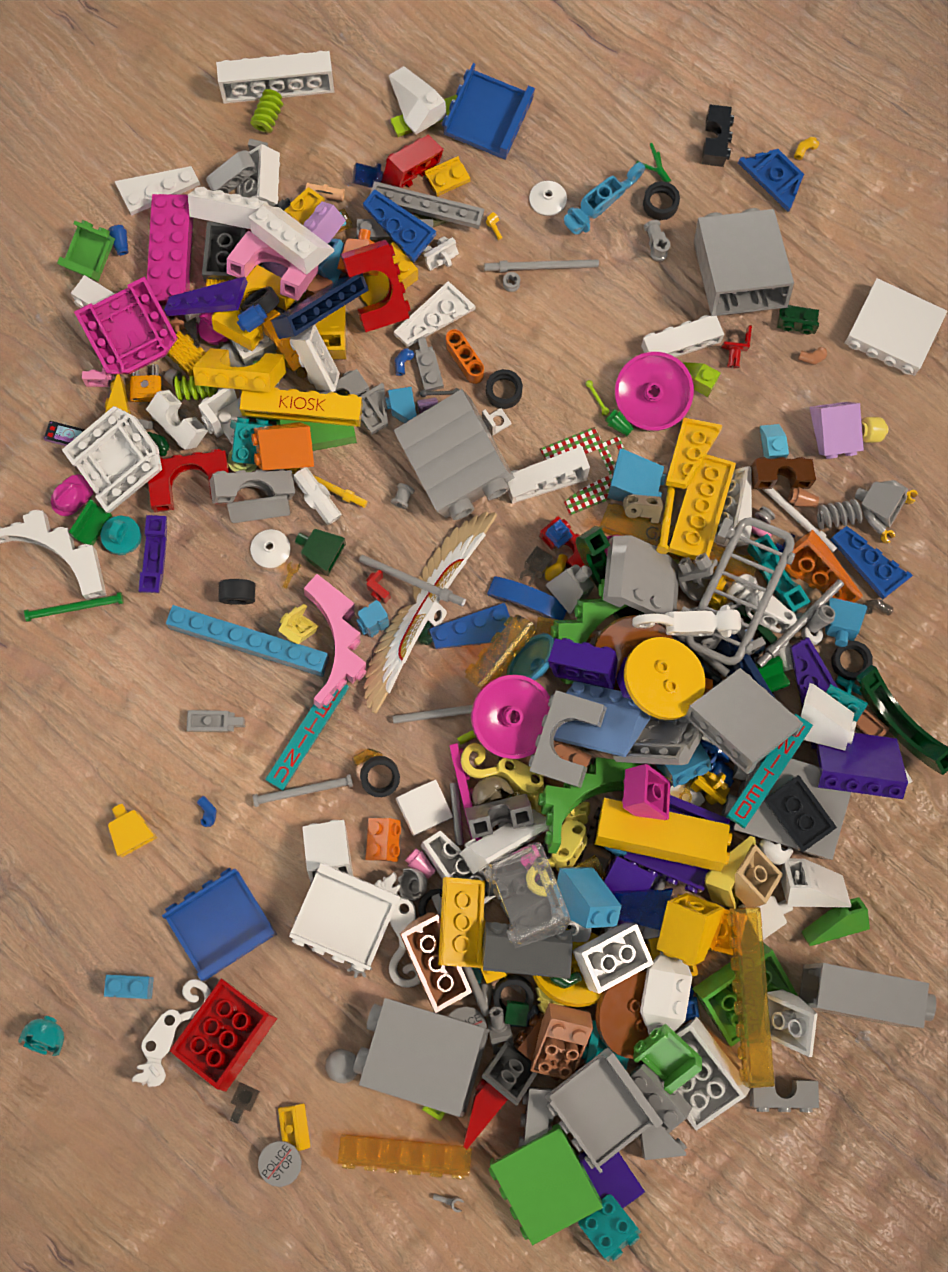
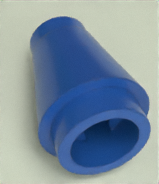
M123 225L110 227L108 229L110 231L109 235L115 238L113 246L117 255L128 254L127 230L124 229Z

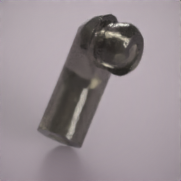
M881 599L866 600L863 605L867 606L865 614H872L873 610H879L889 616L894 609Z

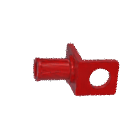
M749 325L746 329L745 343L727 341L722 343L721 349L729 350L727 367L732 368L734 365V368H740L741 351L747 352L750 347L752 325Z

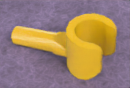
M492 212L487 216L486 224L492 228L497 239L501 240L502 236L496 226L499 218Z

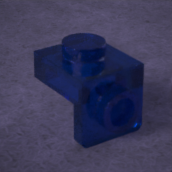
M355 163L352 183L372 188L374 181H382L383 171H381L380 163H377L374 167Z

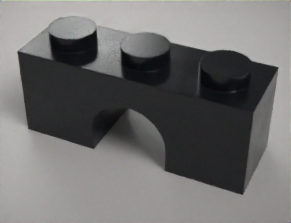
M709 104L705 131L713 132L718 137L705 139L701 164L724 167L725 161L729 160L731 148H728V143H731L733 134L730 131V126L732 127L734 122V115H731L732 107Z

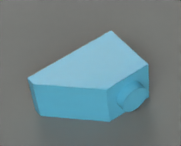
M780 424L760 426L764 457L767 459L787 458L789 455L787 437Z

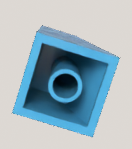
M620 448L607 498L623 502L626 496L632 494L661 497L662 492L658 491L660 485H664L666 474L663 473L664 466Z
M700 742L688 764H654L671 781L673 787L686 784L690 779L698 775L702 776L711 770L710 757Z
M592 867L560 868L551 909L584 928L617 926L621 904L595 869Z

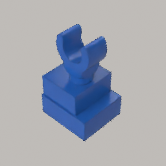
M560 519L548 528L545 533L558 549L573 536L569 528Z

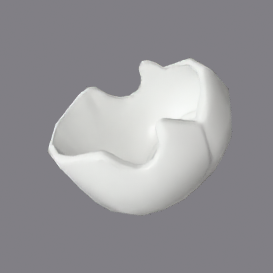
M765 839L761 840L758 848L774 865L786 863L793 853L792 848L785 849L781 847L780 843L774 844Z

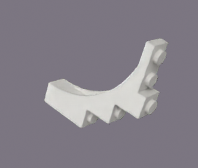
M32 510L28 514L23 515L24 523L16 522L12 523L9 527H0V544L10 541L33 543L47 548L63 558L75 573L82 596L86 600L107 595L97 550L93 545L88 544L80 545L78 549H75L74 540L68 528L58 527L51 532L48 516L43 510Z

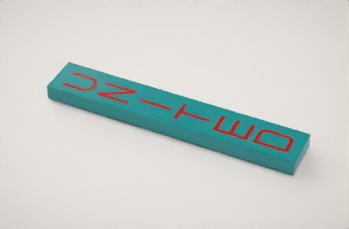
M347 684L340 691L338 689L333 694L334 698L327 706L323 705L319 709L313 704L266 777V781L282 791L286 788L350 688Z
M796 713L794 715L803 723L797 736L791 735L766 756L726 816L744 829L813 726Z

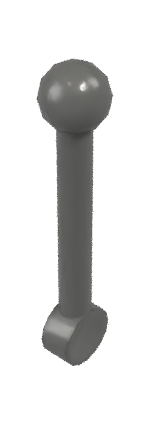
M455 388L453 391H426L423 389L420 391V396L452 395L460 389Z

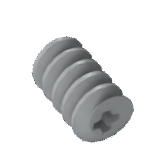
M851 499L850 502L843 501L842 504L836 502L834 505L828 503L826 506L822 504L818 507L817 521L820 530L824 529V524H826L828 529H831L832 523H834L836 528L839 527V521L842 522L843 526H846L847 520H849L851 525L855 524L856 518L859 524L863 520L860 505L855 499Z

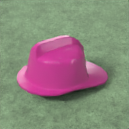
M72 475L54 489L51 496L52 509L61 516L73 515L91 498L94 490L83 475Z

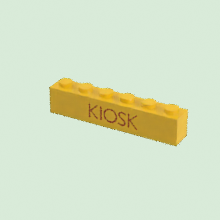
M276 387L271 392L242 390L240 412L245 417L360 427L363 407L362 397H358L355 394L342 396L334 392L320 394L317 391L299 392L297 389H288L287 391Z

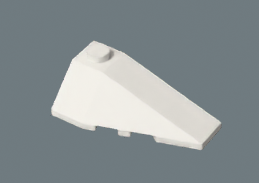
M750 466L734 469L714 544L727 546L729 539H726L724 545L716 542L717 534L725 517L733 520L732 528L734 529L742 519L752 518ZM746 526L741 536L750 539L752 526ZM739 539L735 547L748 545L749 543Z

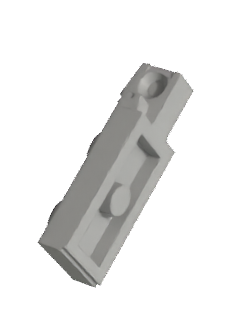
M425 337L418 338L419 349L415 350V356L424 390L442 389L444 385L435 351L432 346H427Z
M188 710L187 732L229 733L234 732V727H245L244 717H235V713L229 711Z

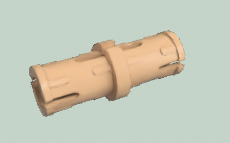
M306 184V189L310 187L324 197L325 200L327 198L342 202L344 200L345 189L329 187L327 184L323 186Z

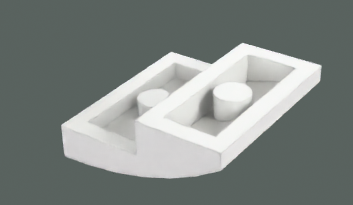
M436 780L396 798L413 836L453 818Z

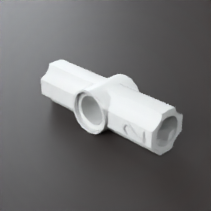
M307 467L296 472L293 479L305 494L304 499L311 508L316 509L327 525L338 520L342 514L330 499L328 489L323 484L318 483Z

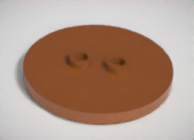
M638 615L622 617L604 628L598 636L594 647L602 648L605 646L616 652L618 658L617 677L624 657L628 658L633 649L640 643L655 637L673 639L672 635L666 634V628L662 624L655 623L650 628H635L632 625V619ZM616 680L614 690L621 691Z
M642 970L603 991L596 1008V1026L602 1042L613 1053L633 1059L636 1043L640 1040L644 1041L649 1037L648 1029L640 1013L647 973Z

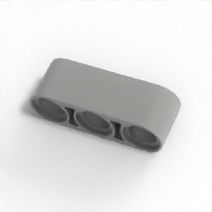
M243 150L236 153L213 171L206 179L210 190H221L228 194L256 172V167L249 151Z

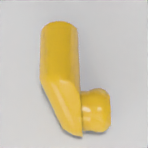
M809 137L798 144L794 158L802 160L807 149H817L819 146L817 138Z
M560 554L556 563L545 570L546 580L551 581L564 571L568 560L566 555Z

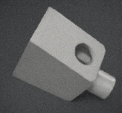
M574 565L546 584V587L569 614L574 612L577 599H587L593 590L594 583L589 579L592 575V570L588 566L580 568L578 565Z

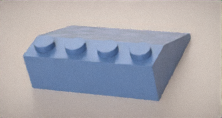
M574 681L566 692L567 694L607 707L601 728L580 721H569L558 728L554 740L626 757L652 716L642 711L632 699L624 698L621 691Z

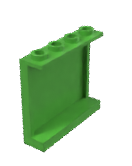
M559 1123L552 1126L553 1130L497 1160H494V1158L490 1159L491 1167L488 1168L493 1180H498L501 1185L499 1191L503 1199H508L512 1207L509 1209L514 1220L518 1219L522 1225L520 1231L524 1239H529L532 1246L603 1208L601 1198L567 1134Z

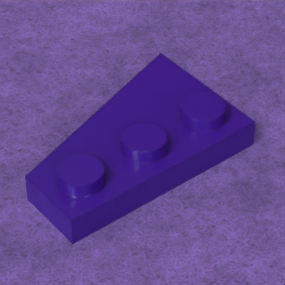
M805 637L789 647L802 709L809 683L816 685L824 692L827 691L830 684L838 688L809 637Z

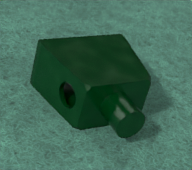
M314 529L310 536L300 532L295 539V543L303 547L301 550L302 557L327 576L330 574L346 545L345 538L318 529Z

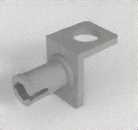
M500 1007L490 1009V1016L486 1017L494 1054L501 1048L497 1046L500 1042L508 1041L511 1045H514L510 1024L504 1023L505 1017Z

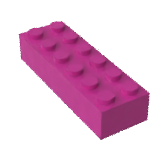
M152 194L147 282L161 308L167 304L169 296L190 291L194 218L189 216L188 195Z

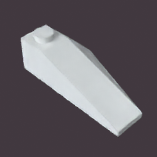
M404 66L389 75L404 121L415 135L445 117V101L434 88Z

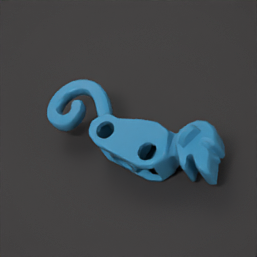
M638 162L628 171L626 180L619 182L615 176H610L588 192L581 201V208L572 207L568 210V214L564 216V223L568 229L577 235L582 232H589L590 218L595 219L601 215L628 188L635 184L644 173L645 165L642 162Z

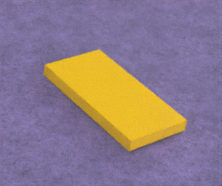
M443 877L438 965L481 968L485 880Z

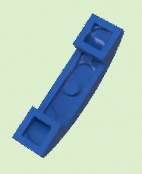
M494 576L487 593L488 596L506 602L507 600L540 613L543 617L552 621L563 620L567 612L557 598L533 587L502 577Z

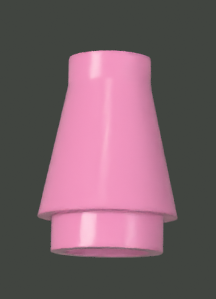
M417 848L405 859L408 863L407 866L420 870L427 879L436 871L422 850L419 851Z

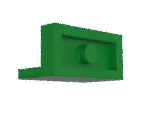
M90 499L69 533L82 544L94 545L101 534L103 525L113 515L107 513Z
M780 656L774 659L771 658L762 668L756 665L771 692L790 686V681L783 672V661Z

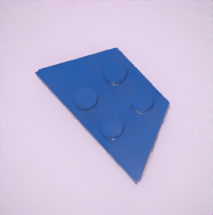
M779 149L770 150L767 153L755 154V157L746 159L741 157L738 164L789 212L804 173Z

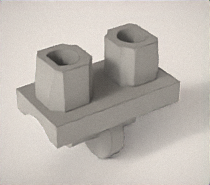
M706 553L698 555L694 560L695 564L692 563L689 557L681 559L678 564L681 570L678 578L681 582L693 580L694 583L697 582L701 587L709 584V579L713 576V569L718 565L717 559L710 560Z

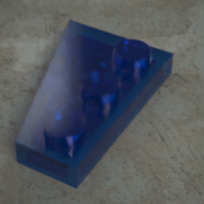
M665 888V890L647 889L645 891H611L621 904L619 920L661 931L667 902L671 900L673 888Z

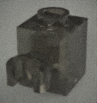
M536 546L525 561L524 568L526 570L521 572L519 579L522 580L524 576H529L531 580L528 582V585L531 586L535 581V576L539 579L543 577L546 569L551 566L553 557Z

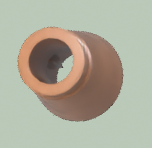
M793 487L788 495V503H791L792 506L816 508L819 503V497L800 487Z

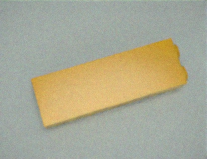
M604 798L599 816L595 845L721 872L724 865H728L730 853L727 852V845L730 846L732 833H729V824L669 812L668 820L634 816L623 808L622 801Z

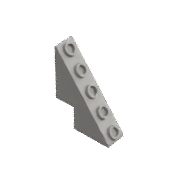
M664 1122L657 1129L654 1125H651L640 1134L642 1157L644 1160L686 1156L684 1150L687 1147L679 1138L676 1140L672 1138L669 1134L671 1130Z

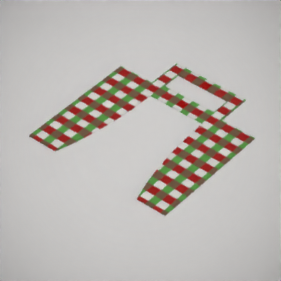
M593 427L540 448L545 460L580 446L583 447L585 454L599 450L607 467L609 476L584 487L564 501L570 515L609 500L607 497L615 464L607 446L616 444L619 451L620 448L624 449L619 436L602 442L596 428Z

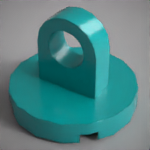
M122 515L112 517L106 521L100 534L101 542L105 548L112 554L120 556L136 550L142 538L140 527L136 521Z

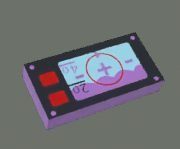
M49 421L44 440L67 446L85 429Z

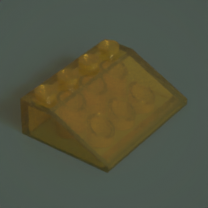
M518 614L514 618L510 616L504 623L505 629L501 633L497 632L491 639L493 643L488 649L485 647L479 653L478 657L480 659L476 664L471 663L465 670V678L479 690L488 682L498 678L536 633L534 623Z

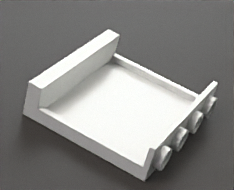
M877 278L845 344L851 349L866 353L871 358L883 361L888 366H894L907 375L915 376L925 360L947 310Z
M320 863L289 937L293 938L292 942L304 947V944L312 946V951L324 955L327 952L333 955L332 959L344 963L346 960L353 963L352 967L362 972H364V969L370 970L371 963L393 911L400 900V896L324 863Z

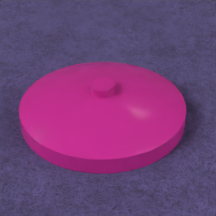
M646 352L631 359L620 371L615 385V400L619 411L622 412L630 424L646 431H661L676 425L687 414L694 396L693 380L686 366L676 357L663 352Z
M505 675L488 682L479 691L472 706L471 722L478 741L489 752L503 758L519 759L534 754L537 749L535 746L536 739L539 734H542L544 728L542 727L545 714L548 715L550 710L548 706L549 694L538 682L522 675Z

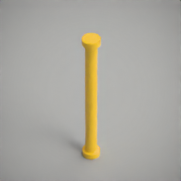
M672 486L667 487L660 543L656 549L660 554H667L669 552L667 544L675 487Z

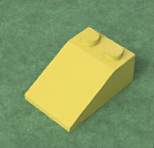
M748 837L730 852L728 865H724L721 872L711 870L706 874L705 883L713 902L736 909L740 899L735 895V873L751 847L756 844L755 837Z

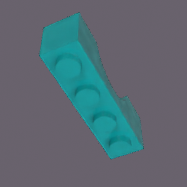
M768 534L755 540V542L778 551ZM752 544L746 549L755 563L775 570L780 560L778 555ZM759 569L768 584L773 574ZM784 570L773 593L787 609L795 614L806 608L811 601L801 585L795 583Z

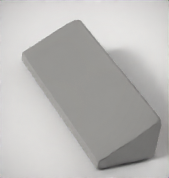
M287 495L227 504L232 523L290 515Z

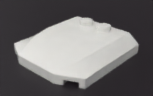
M115 406L62 449L71 464L79 469L94 490L96 499L107 513L112 512L162 470L159 449L139 420Z

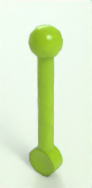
M587 380L585 383L586 387L590 388L599 403L602 415L607 416L610 411L609 408L605 407L593 387V382Z

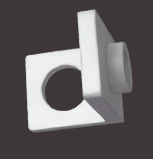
M502 408L490 415L486 409L482 411V419L492 436L511 425V421ZM501 416L504 419V423L501 426H496L493 421L494 417Z

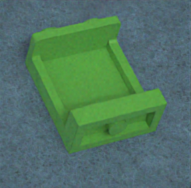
M82 220L81 223L74 221L73 224L77 226L68 252L65 258L59 257L57 264L83 276L85 275L90 279L99 281L115 238L110 236V231L99 227L97 230L92 228L93 224Z
M667 1024L660 1028H655L649 1037L644 1041L640 1040L634 1046L633 1060L636 1063L642 1060L664 1081V1090L669 1094H672L702 1071V1057Z

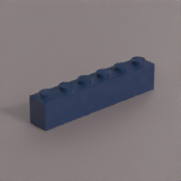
M363 273L348 277V275L343 276L271 320L278 338L283 339L297 336L367 292L369 289Z

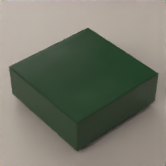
M507 1000L504 1023L526 1026L529 1003Z

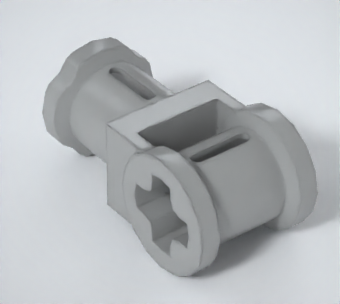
M651 220L644 225V230L647 231L650 239V254L655 261H663L667 257L670 241L666 238L665 233L661 232L660 221Z

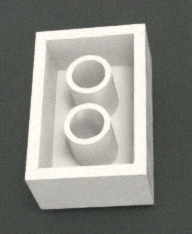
M625 922L572 950L588 990L596 993H601L654 964L638 925Z

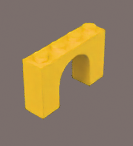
M256 265L246 277L248 283L241 303L255 291L268 286L272 287L278 296L279 303L277 306L287 311L295 301V299L280 294L281 277L259 265ZM240 306L235 311L213 313L211 318L213 330L250 351H253L264 338L261 325L250 333L247 330L243 331L239 327L237 316L241 314Z
M210 348L193 366L194 382L196 386L271 392L286 373L285 354L265 353L253 365L230 367L229 350Z

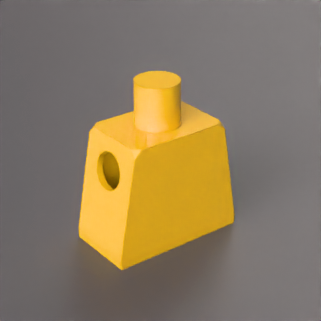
M123 804L112 808L116 819L108 823V827L119 857L123 858L157 839L156 834L138 811L132 810L127 812Z

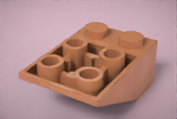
M549 1003L542 1019L530 1071L565 1080L576 1072L593 1030L591 1014Z

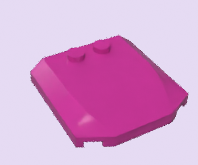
M145 276L128 284V288L94 305L90 303L74 311L107 374H131L165 357L178 339Z

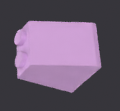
M847 401L810 406L820 455L826 456V459L837 458L838 454L845 453V456L857 455V451H864L860 403Z

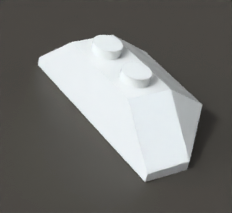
M662 951L654 959V964L647 968L640 1009L649 1035L655 1028H660L664 1024H667L674 1032L682 1025L686 1019L692 982L689 966L676 957L665 956Z

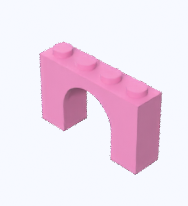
M250 231L246 232L227 257V274L237 278L244 276L246 278L256 265L263 262H276L285 266L288 270L281 278L280 294L297 301L318 273L317 265L306 275Z

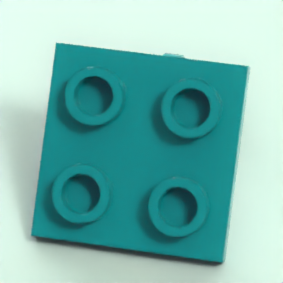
M838 675L835 683L845 687V691L830 684L825 693L854 713L853 721L857 722L868 703L851 695V691L861 696L862 694L859 691L861 686L855 684L852 679L847 680Z

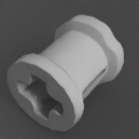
M399 483L397 494L391 500V503L399 508L407 509L410 495L414 494L415 490L409 485Z

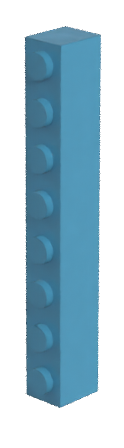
M172 605L166 621V625L170 630L323 677L329 661V656L326 652Z

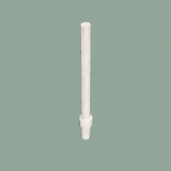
M773 488L763 489L808 532L813 530L825 542L832 553L837 549L826 538L827 535L822 530L819 531L777 491Z

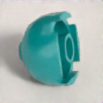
M44 1016V1019L37 1018L27 1023L20 1034L18 1042L24 1041V1047L34 1052L46 1055L47 1051L53 1052L52 1056H58L63 1046L64 1032L56 1024V1019Z

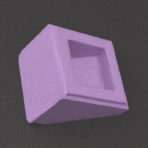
M437 398L417 400L419 414L438 404Z

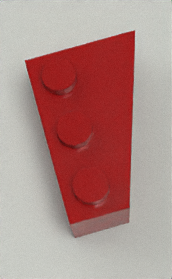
M429 134L423 138H418L411 145H406L397 153H392L387 157L381 183L399 188H404L406 185L408 187L412 186L413 179L419 174L423 177L426 170L435 167L440 162L444 149Z

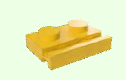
M459 156L425 171V176L437 197L470 182V176L459 160Z

